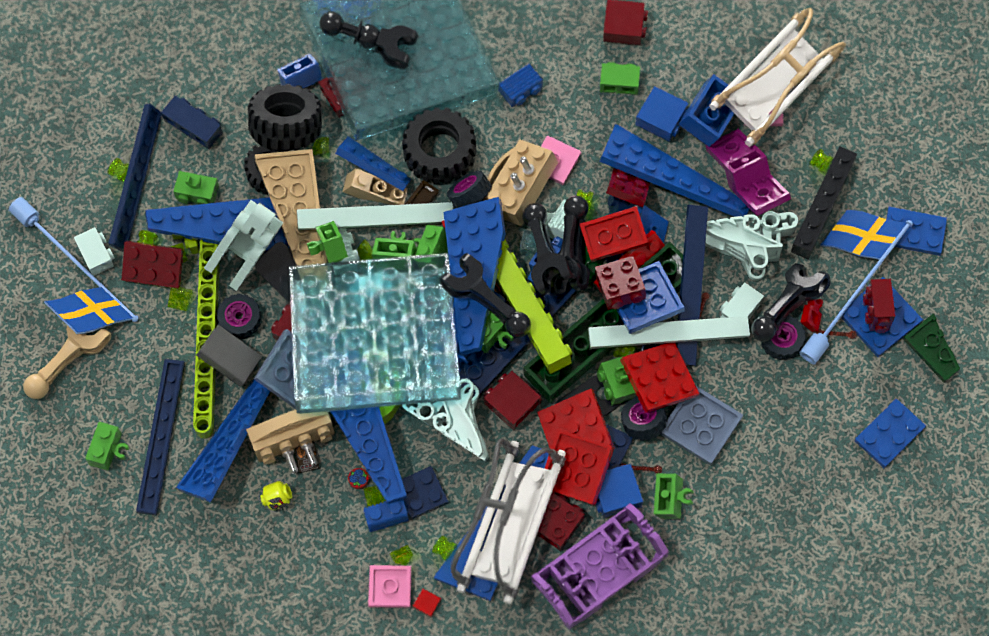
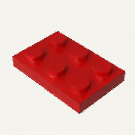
M637 206L580 224L591 262L649 245Z

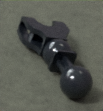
M333 11L323 14L320 18L319 26L325 35L336 36L342 33L354 37L353 44L356 45V42H358L360 46L369 49L375 47L374 52L379 53L387 65L398 69L408 68L410 57L408 54L400 51L397 46L414 45L418 40V33L415 30L403 25H397L390 29L381 27L379 31L376 26L371 24L362 26L363 21H360L359 27L345 23L342 16Z

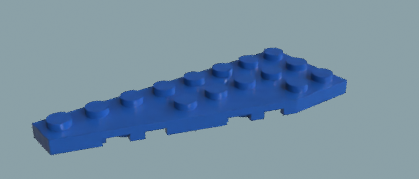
M270 197L150 209L145 210L147 228L150 232L171 236L175 234L185 236L187 239L196 238L203 240V242L220 244L237 216L245 209L250 200L256 204L261 203L273 213H275ZM282 228L276 233L264 253L278 242L288 246Z
M499 197L443 212L451 275L457 278L466 276V273L460 267L459 261L463 254L468 253L482 264V278L493 292L498 274V261L502 254L501 246L506 235L502 203ZM469 297L454 298L460 353L465 355L481 351L486 331V318L490 311Z

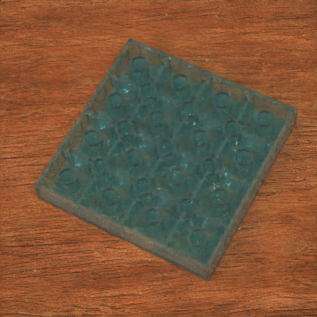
M308 0L300 3L299 16L356 141L406 125L409 121H414L413 117L416 114L422 115L423 110L429 109V111H432L434 107H440V110H444L445 107L454 109L498 93L499 81L460 0ZM333 11L340 14L345 23L359 27L360 21H363L362 26L371 24L376 26L379 31L381 27L390 29L397 25H403L415 30L418 33V40L414 45L397 46L400 51L408 54L410 57L408 68L398 69L387 65L383 61L382 56L374 52L375 47L369 49L360 46L358 42H356V45L353 44L354 37L342 33L336 36L325 35L319 26L320 18L323 14Z
M448 253L289 266L294 396L297 414L461 400L452 296L439 284V278L444 273H450Z

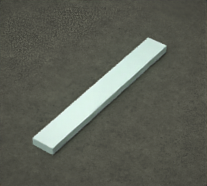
M448 202L298 209L296 211L298 230H315V227L332 221L335 222L337 228L439 224L444 220L443 212L452 210L453 204Z
M748 316L658 322L629 334L625 325L588 328L590 349L744 338L750 336Z

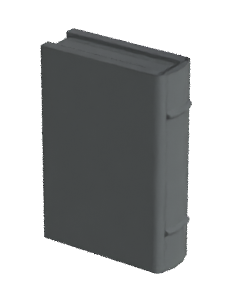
M220 325L213 329L196 354V356L239 387L245 383L262 357Z

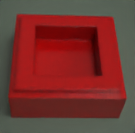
M422 589L413 604V608L431 617L441 598Z

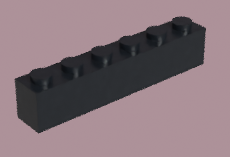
M839 146L794 240L791 253L809 260L851 172L857 153Z

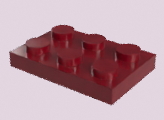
M613 168L606 194L643 207L650 182Z
M125 241L121 280L180 288L184 249Z

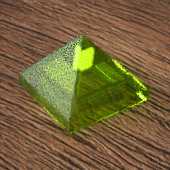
M328 136L316 139L312 147L313 155L329 153L330 138Z
M377 486L363 489L367 506L371 507L372 505H379L380 502L384 503L385 499Z
M408 545L389 553L394 563L406 566L413 557V552Z

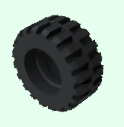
M291 84L268 86L264 90H259L256 95L254 94L248 103L249 133L264 148H272L274 151L284 150V152L293 149L295 151L300 150L301 147L305 148L310 143H313L321 133V102L307 88L303 89L301 86H292Z
M434 107L432 111H429V109L423 110L422 115L416 114L413 117L414 121H409L406 125L407 129L403 132L402 140L404 160L407 162L409 170H413V175L417 178L422 176V179L429 183V180H433V184H439V181H445V184L451 183L450 179L454 178L455 181L460 179L461 173L466 175L469 171V166H473L474 157L476 156V136L474 135L473 126L469 125V120L466 117L461 118V113L458 111L453 113L450 108L446 107L444 110H440V107ZM435 134L449 135L458 144L455 151L450 155L439 158L427 155L421 149V145L428 137Z

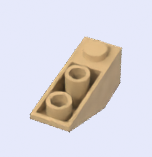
M357 168L347 174L343 188L344 193L356 198L391 205H404L408 190L405 188L402 191L384 180Z

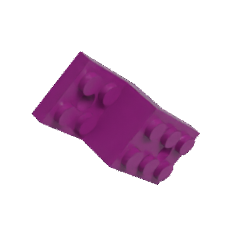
M737 129L720 137L710 147L705 146L707 152L725 169L729 188L758 216L791 200L790 193L770 174L767 156L755 144L750 147L745 144L747 136L740 129Z

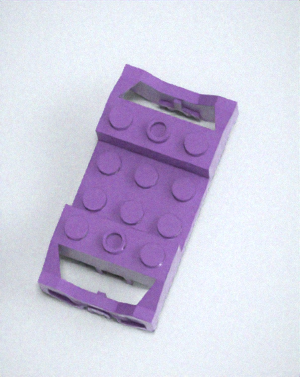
M631 503L546 567L531 576L532 583L546 597L569 630L602 607V603L630 582L634 581L635 583L668 557L669 551L658 533L653 532V527L648 524L647 520L643 519L642 513ZM631 520L640 528L641 534L647 537L656 551L651 562L639 549V543H635L629 536L628 529L624 530L620 524ZM550 574L581 613L579 616L571 617L563 601L556 595L552 587L547 584L546 580Z

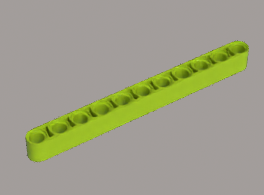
M201 239L196 354L209 337V335H202L203 332L206 330H211L212 332L218 323L220 262L212 273L204 269L208 262L205 261L206 258L213 255L219 244L206 243ZM207 275H213L211 279H205ZM207 293L213 294L210 298H204ZM205 312H212L208 317L203 316ZM196 356L193 426L196 434L200 438L206 439L211 437L214 432L216 369ZM203 368H210L209 372L201 373ZM204 386L210 387L207 392H201L200 390ZM203 405L209 406L206 411H200ZM207 424L208 428L206 430H199L201 425Z

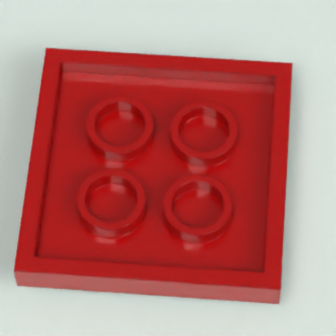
M666 343L622 357L620 360L645 413L695 398L700 394L675 343Z
M593 389L586 390L537 412L549 448L552 447L558 429L613 445Z
M558 429L551 449H554L557 453L558 450L566 452V461L564 466L560 468L552 492L595 505L615 447ZM548 456L544 469L551 470L553 466L552 459Z

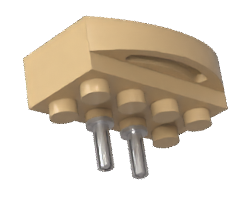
M519 139L516 146L503 155L492 168L487 178L492 187L484 197V201L499 197L502 203L504 220L522 226L524 223L522 218L524 208L536 202L558 164L553 151Z
M323 400L246 429L259 463L263 461L264 465L271 464L275 461V456L282 454L283 457H286L293 474L295 471L296 473L298 472L293 457L296 447L301 446L302 450L306 451L311 466H314V464L317 465L318 463L312 450V441L320 440L321 443H325L332 439L331 435L335 434Z

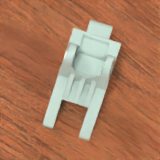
M250 200L245 209L237 216L204 269L212 273L227 250H231L245 260L229 285L237 291L283 225V222L275 217V213L261 203L256 204Z
M769 211L763 215L762 220H759L756 215L749 214L743 215V217L737 216L730 219L724 218L716 221H707L705 246L737 258L742 262L748 277L758 281L764 277L765 267L768 262L779 261L783 246L780 243L781 237L790 236L795 233L798 217L792 212L777 214ZM748 221H753L752 223H756L754 224V228L750 225L747 226ZM751 269L761 270L762 274L754 276L751 273Z
M459 380L451 392L437 382V390L426 401L413 393H408L403 397L402 406L406 411L427 425L434 426L444 436L485 462L487 461L489 454L486 443L478 428L474 412L479 398V390L470 380ZM463 383H469V384L465 385V386L460 390V385H461V384H463ZM474 389H475L476 394H475V396L472 398L473 392H474ZM440 395V398L433 405L430 404L436 397ZM409 402H415L418 407L410 406Z

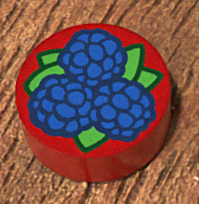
M355 468L349 473L348 480L354 489H363L367 486L369 477L364 469Z

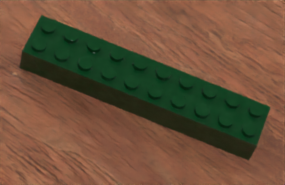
M669 242L638 269L659 261L676 293H678L681 289L683 254ZM602 299L562 334V342L564 345L568 344L572 351V355H570L571 364L550 374L538 354L523 367V375L550 403L615 348L590 349L588 328L624 325L617 310H608L604 299Z

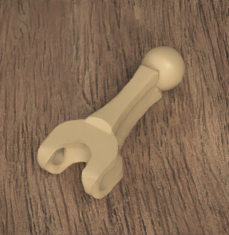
M67 325L68 338L63 347L45 367L38 371V374H32L25 379L23 384L25 394L32 399L43 398L49 391V385L68 364L82 354L99 353L111 340V333L106 329H101L94 335L76 334Z

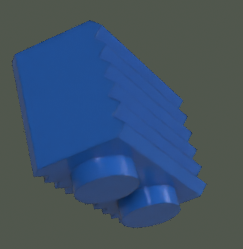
M311 54L305 55L301 59L295 60L291 64L277 70L281 85L291 84L292 86L298 85L305 88L323 79L319 64Z
M527 64L498 84V91L511 107L519 106L525 102L527 97L536 95L541 91L543 80L530 64Z
M403 499L388 504L384 501V503L380 502L379 505L376 504L375 506L372 505L363 509L370 532L409 521Z

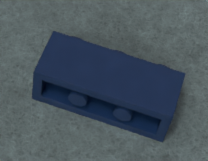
M174 96L161 112L165 122L208 150L223 133L221 123L216 118H209L198 107L195 109L185 98L180 99Z

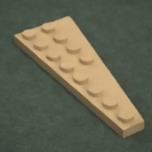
M313 150L255 154V162L277 218L283 222L281 228L311 304L332 303L327 258L323 251L316 255H311L307 247V243L319 241L316 229L298 230L296 211L298 209L320 208Z

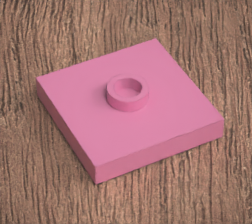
M546 136L541 147L552 150L558 161L549 179L564 185L581 156V151Z
M370 565L368 606L373 608H410L411 566Z

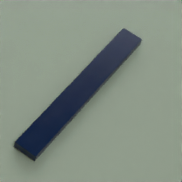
M150 103L144 105L108 243L121 252H124L125 241L130 239L161 118V111Z
M687 205L680 300L685 311L678 314V321L699 320L708 218V207ZM698 341L676 342L685 365H696Z
M164 360L136 513L157 516L185 367L184 361Z

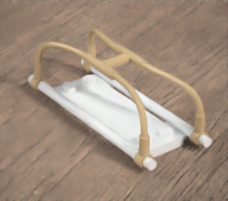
M812 8L796 13L791 18V22L725 90L711 100L712 103L709 107L712 110L721 108L725 103L751 130L745 141V144L749 147L761 139V136L765 134V131L830 62H834L839 57V54L846 46L845 42H839L818 54L805 41L802 36L812 20ZM805 21L801 31L798 33L795 27L800 26ZM780 44V46L767 58V60L747 80H745L762 63V61ZM808 74V76L786 98L790 90Z

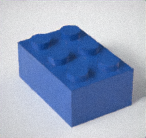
M714 74L702 85L679 122L681 127L708 147L720 138L734 115V112L725 103L716 110H712L709 107L712 103L711 100L716 95H720L728 86V84Z

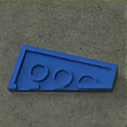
M349 136L335 153L402 191L405 190L411 180L404 172L397 170Z

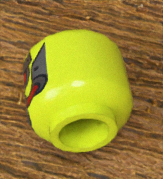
M276 481L264 486L263 494L260 495L261 502L271 510H277L289 505L290 499H292L289 485L287 483L284 484L282 481Z

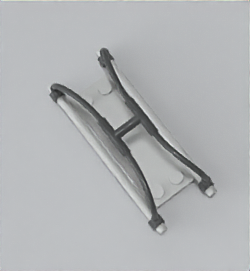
M501 438L495 446L489 479L479 499L473 516L474 520L455 553L451 563V572L453 578L457 581L458 592H465V589L469 587L471 582L470 576L473 575L477 578L498 582L500 589L504 592V602L512 604L513 599H516L518 584L560 468L564 466L566 461V452L558 450L557 453L554 449L542 448L525 465L514 463L513 460L519 452V443L512 441L510 444L508 440ZM502 445L506 450V458L492 496L489 499L493 488L492 483L496 473L499 451ZM544 453H548L553 464L551 470L531 465ZM504 485H506L501 501H498ZM485 507H487L463 574H461L459 571H456L458 559L472 536L478 521L481 520ZM495 509H498L493 520L492 526L490 528L488 537L486 539L485 545L481 552L480 549L484 541L485 535L487 533L488 527L490 525L492 516L494 514Z

